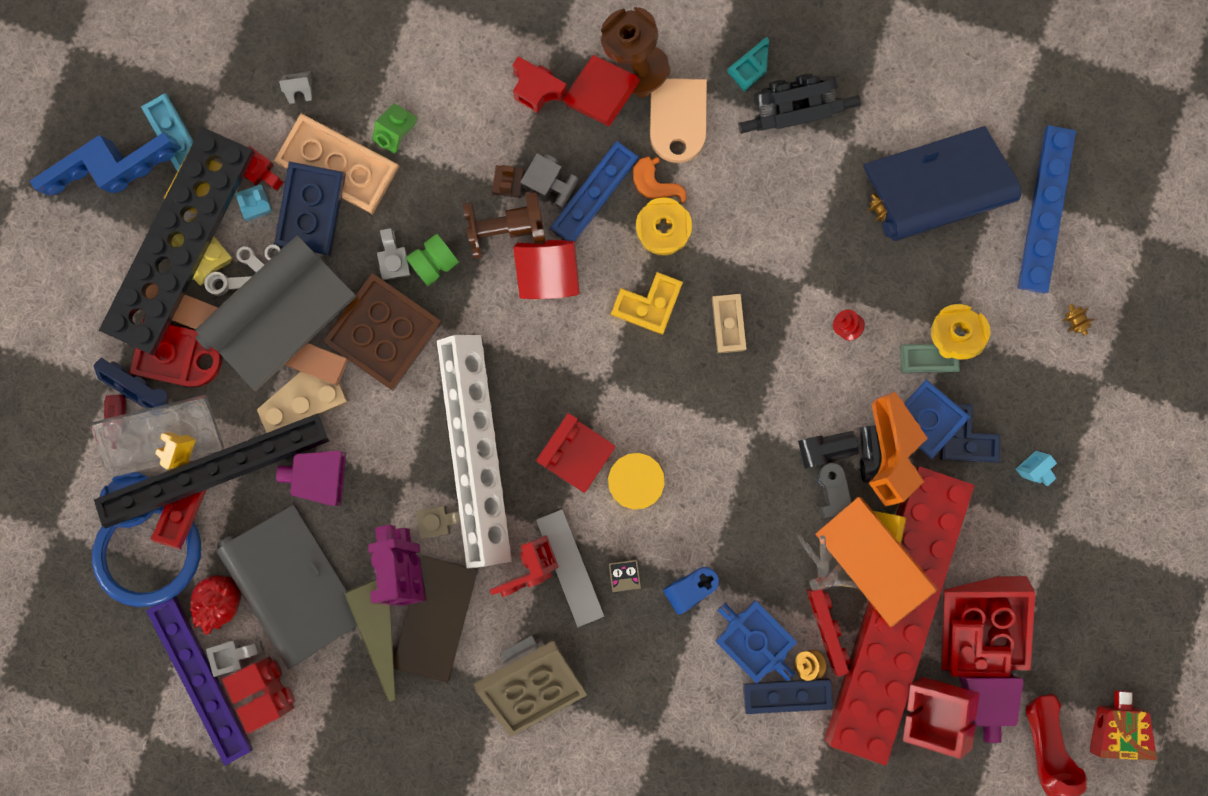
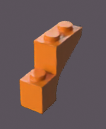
M896 392L878 397L872 403L882 461L878 473L869 484L884 506L904 502L924 482L908 457L928 438Z

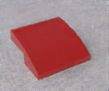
M548 239L544 244L519 242L515 244L513 250L520 299H554L579 295L575 241Z

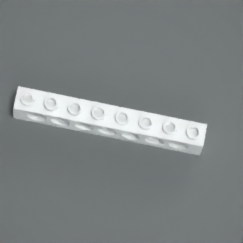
M453 335L437 340L466 566L467 568L512 562L481 335Z

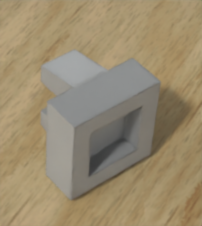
M311 71L284 75L280 79L281 90L285 93L289 104L296 102L295 92L301 91L304 94L306 101L313 99Z

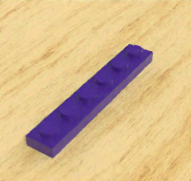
M176 596L167 602L147 609L146 612L224 766L254 750L217 676L213 677L210 663Z

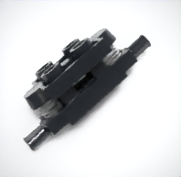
M812 73L796 76V81L786 82L785 80L770 82L768 88L761 89V92L755 93L754 104L755 106H760L759 111L761 112L759 115H755L753 120L738 122L740 134L771 128L778 130L832 117V114L843 112L846 109L860 107L861 100L859 95L848 98L835 97L836 94H833L835 93L834 90L839 88L836 76L820 78V75L813 76ZM803 100V104L792 105V101Z

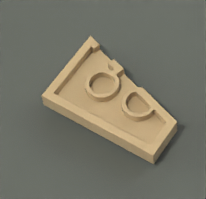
M299 372L261 405L257 411L266 433L314 414H323L348 403V400L340 382L338 386Z

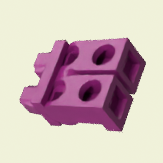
M395 525L376 527V543L368 544L369 553L372 554L371 563L376 570L377 590L370 591L371 603L404 606L425 601L419 556L416 554L420 552V544L411 542L410 529L408 528L396 529Z

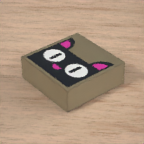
M637 559L609 563L612 592L641 589Z

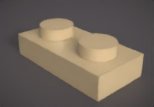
M741 294L712 296L717 354L746 351Z

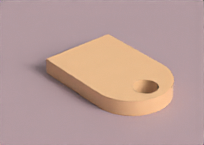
M666 79L658 89L651 92L650 141L654 151L662 159L673 163H683L696 157L702 150L706 138L707 79ZM679 141L685 145L686 150L683 154L676 155L671 152L670 145L673 142Z

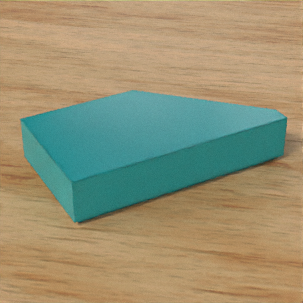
M767 37L727 69L729 75L744 92L767 73L769 39Z

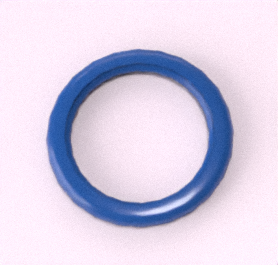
M165 506L156 509L154 513L162 514ZM194 521L186 537L187 556L178 576L170 584L159 590L143 593L130 591L120 586L108 570L106 561L107 546L111 536L118 527L114 525L105 529L102 526L98 531L92 547L94 576L100 587L111 598L122 604L133 607H151L167 602L178 595L190 583L197 571L201 558V539Z

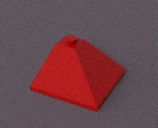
M997 576L944 589L942 670H949L952 620H982L984 625L982 646H1010L1012 650L1011 670H1031L1035 590L1027 576Z

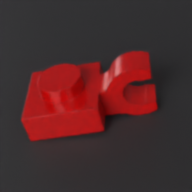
M249 146L248 148H251L255 154L244 177L255 186L259 185L263 180L278 191L284 182L270 171L274 164Z

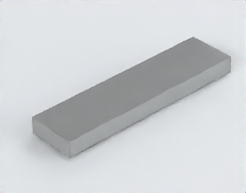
M563 509L537 519L536 522L542 537L547 535L559 567L555 570L577 627L604 617Z

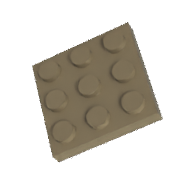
M554 641L540 646L535 651L514 660L509 665L474 683L477 694L510 737L587 696L583 685Z

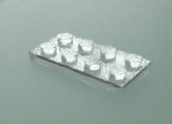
M207 395L95 421L90 425L110 478L161 466V458L155 453L158 448L165 447L166 442L160 439L162 433L172 432L181 436L189 435L196 439L190 458L218 452L224 448Z

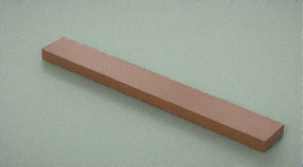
M153 284L147 288L146 296L148 299L157 296L159 292L158 286ZM184 295L172 321L196 329L218 307ZM307 343L285 366L338 386L349 360Z

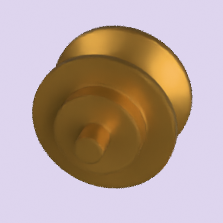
M874 193L871 195L873 201L869 203L871 207L867 212L875 211L877 217L874 221L881 220L883 222L885 221L887 210L880 197Z
M1073 304L1069 305L1070 311L1065 313L1066 318L1062 319V321H1069L1071 325L1067 332L1069 333L1074 330L1075 334L1079 332L1083 336L1089 334L1087 328L1091 327L1090 322L1095 320L1094 318H1087L1085 315L1089 307L1082 309L1081 306L1075 308Z
M809 650L801 652L796 656L794 663L795 671L801 679L811 681L823 677L826 673L827 662L821 652Z

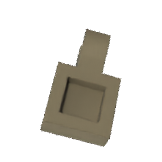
M446 506L416 511L420 539L450 534L449 525L461 523L460 513L447 514Z

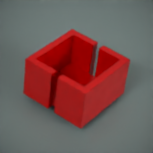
M270 656L222 679L233 704L260 690L264 692V695L236 709L247 734L294 709L292 704L295 702L293 693L289 687L282 685L280 681L282 670L276 660L272 661Z
M925 677L915 681L910 685L907 710L912 712L906 716L903 741L961 759L972 750L976 724L971 722L977 717L980 693Z

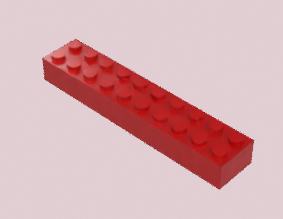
M920 466L916 467L924 482L904 502L899 503L896 515L906 518L901 545L939 590L892 627L889 626L872 603L868 601L850 657V664L847 666L849 674L844 676L824 741L830 747L885 766L892 750L910 692V685L914 680L974 489L973 484Z

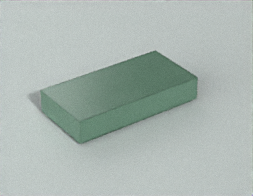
M934 344L900 345L901 373L960 371L959 359L941 356L939 349Z

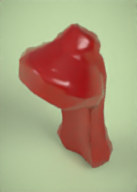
M1054 694L1041 695L1025 707V713L1030 723L1035 745L1036 767L1040 783L1047 796H1081L1087 791V776L1085 771L1075 763L1065 750L1059 723L1061 703Z

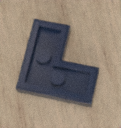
M956 404L971 417L943 446L940 460L1000 463V434L972 433L973 404Z

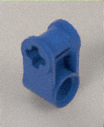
M701 567L673 582L662 591L677 615H680L694 607L700 600L712 594L719 585V579L713 569ZM703 573L706 576H713L710 580L711 586L708 588L705 585L699 586L697 584L701 581L699 576Z

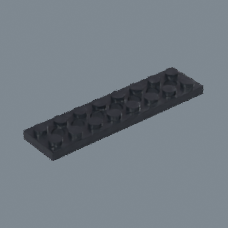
M201 126L98 331L148 354L155 355L255 154L251 148ZM215 158H221L223 161L222 167L217 171H210V162ZM208 183L210 185L209 193L202 197L198 196V186ZM195 208L197 210V217L191 222H186L184 220L185 212L188 209ZM181 233L184 235V243L180 247L175 248L172 246L171 240L174 235ZM164 259H170L172 263L170 270L166 273H160V262ZM156 284L159 288L157 296L148 299L146 296L147 288L150 285ZM138 310H144L146 314L144 322L135 325L133 315Z

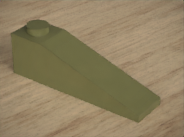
M375 578L345 591L344 595L385 696L391 702L395 700L390 606L387 604L371 603L370 591L377 590V579Z

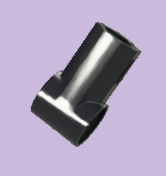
M876 425L860 427L862 447L860 472L864 483L870 482L876 476L881 466L882 454Z
M854 431L826 437L821 435L798 441L804 469L827 464L831 460L843 459L859 454V445Z

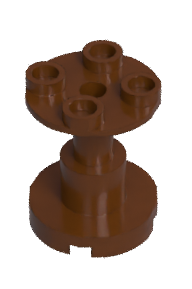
M634 7L635 11L630 10L626 12L623 8L612 13L604 21L601 28V44L606 55L617 62V67L638 77L640 82L632 94L644 98L666 81L671 69L666 54L656 47L659 34L652 14L640 7Z
M536 191L525 192L526 207L505 210L506 216L481 221L476 219L472 202L463 204L465 219L468 221V227H466L474 259L483 257L480 238L509 233L510 238L533 235L534 244H544L546 242Z

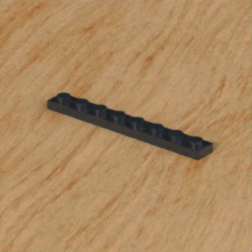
M314 414L94 499L101 525L105 529L327 443L329 439L319 414Z

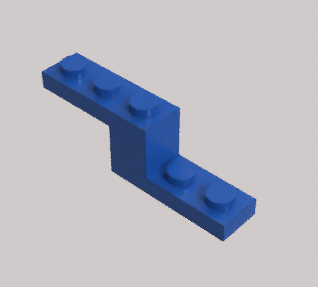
M163 132L123 159L113 141L99 135L30 180V183L38 192L48 196L56 195L62 192L65 186L73 180L85 177L89 171L100 189L113 194L126 189L128 183L135 178L149 174L151 168L158 163L166 162L173 158L175 152L180 150L181 147L175 138Z

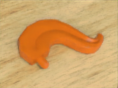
M650 157L638 160L633 167V182L639 193L648 199L677 196L680 198L681 204L685 203L686 191L681 185L658 183L656 181V168L654 165L660 161L658 157L652 160Z

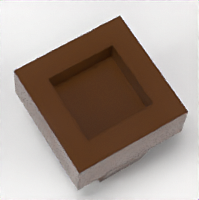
M496 165L492 194L520 198L522 189L520 182L524 176V169L515 168L514 166Z

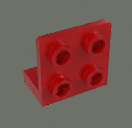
M568 413L536 462L585 493L612 454L615 445Z
M547 535L520 546L522 549L520 553L522 563L525 568H529L530 572L490 589L491 596L500 593L502 597H505L526 587V583L528 587H532L552 577L551 571L559 566Z

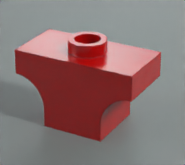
M518 56L512 65L514 75L519 78L513 90L514 99L537 113L550 100L562 102L567 93L566 83L552 76L553 73L548 68L542 65L536 67Z

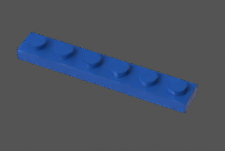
M1050 125L1045 128L1017 289L1042 294L1049 292L1076 130Z

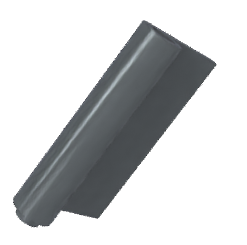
M296 235L195 329L198 333L195 338L205 349L208 350L212 347L218 351L256 392L357 296Z
M294 505L242 535L235 537L233 534L218 543L220 548L216 551L287 669L294 667L357 626L344 595L346 589Z

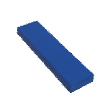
M616 141L549 227L550 230L563 240L576 241L639 160V156L619 141Z

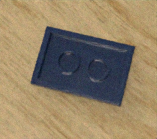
M289 161L274 245L284 247L297 235L314 253L331 256L346 173Z

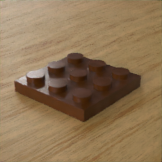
M372 273L356 294L357 297L351 301L322 342L394 391L440 327L442 321Z

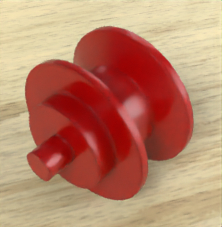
M850 309L838 313L833 321L834 332L847 341L860 337L865 328L864 319Z

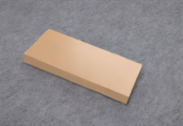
M302 113L299 115L274 160L276 164L285 169H288L290 161L346 173L341 198L371 214L376 210L399 168L397 163Z

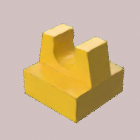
M172 432L162 433L160 439L165 441L166 445L165 447L158 448L155 453L161 458L160 465L169 470L189 463L196 439L189 435L181 436Z

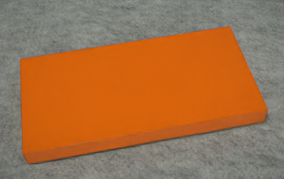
M862 497L855 499L816 533L817 537L890 627L898 623L939 590Z

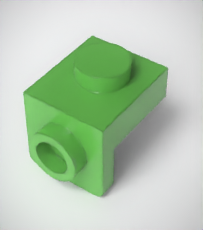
M393 103L375 121L372 140L395 154L399 150L401 139L415 126L417 117Z

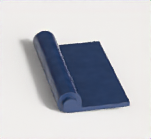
M986 126L871 161L863 166L887 210L885 221L883 222V231L893 241L1018 202L1021 198L1020 184Z

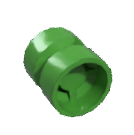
M437 233L424 243V251L417 249L405 257L427 286L438 280L440 270L448 272L459 263Z

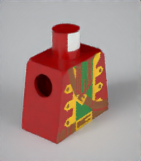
M1114 690V707H1097L1090 753L1100 758L1157 761L1150 714L1148 711L1140 708H1133V692Z

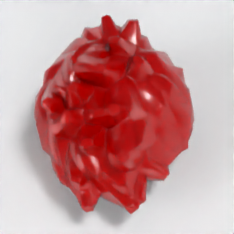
M223 575L209 576L199 581L193 589L191 596L192 623H194V628L201 626L205 635L210 634L213 628L220 629L222 625L230 622L237 613L241 601V592L232 577H225Z

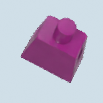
M328 451L296 454L293 466H278L276 480L281 483H291L290 493L292 496L331 506H341L346 452Z
M1010 675V677H960L961 688L980 693L977 717L971 723L976 724L975 726H983L984 742L1001 743V726H1016L1018 724L1023 678L1016 675Z

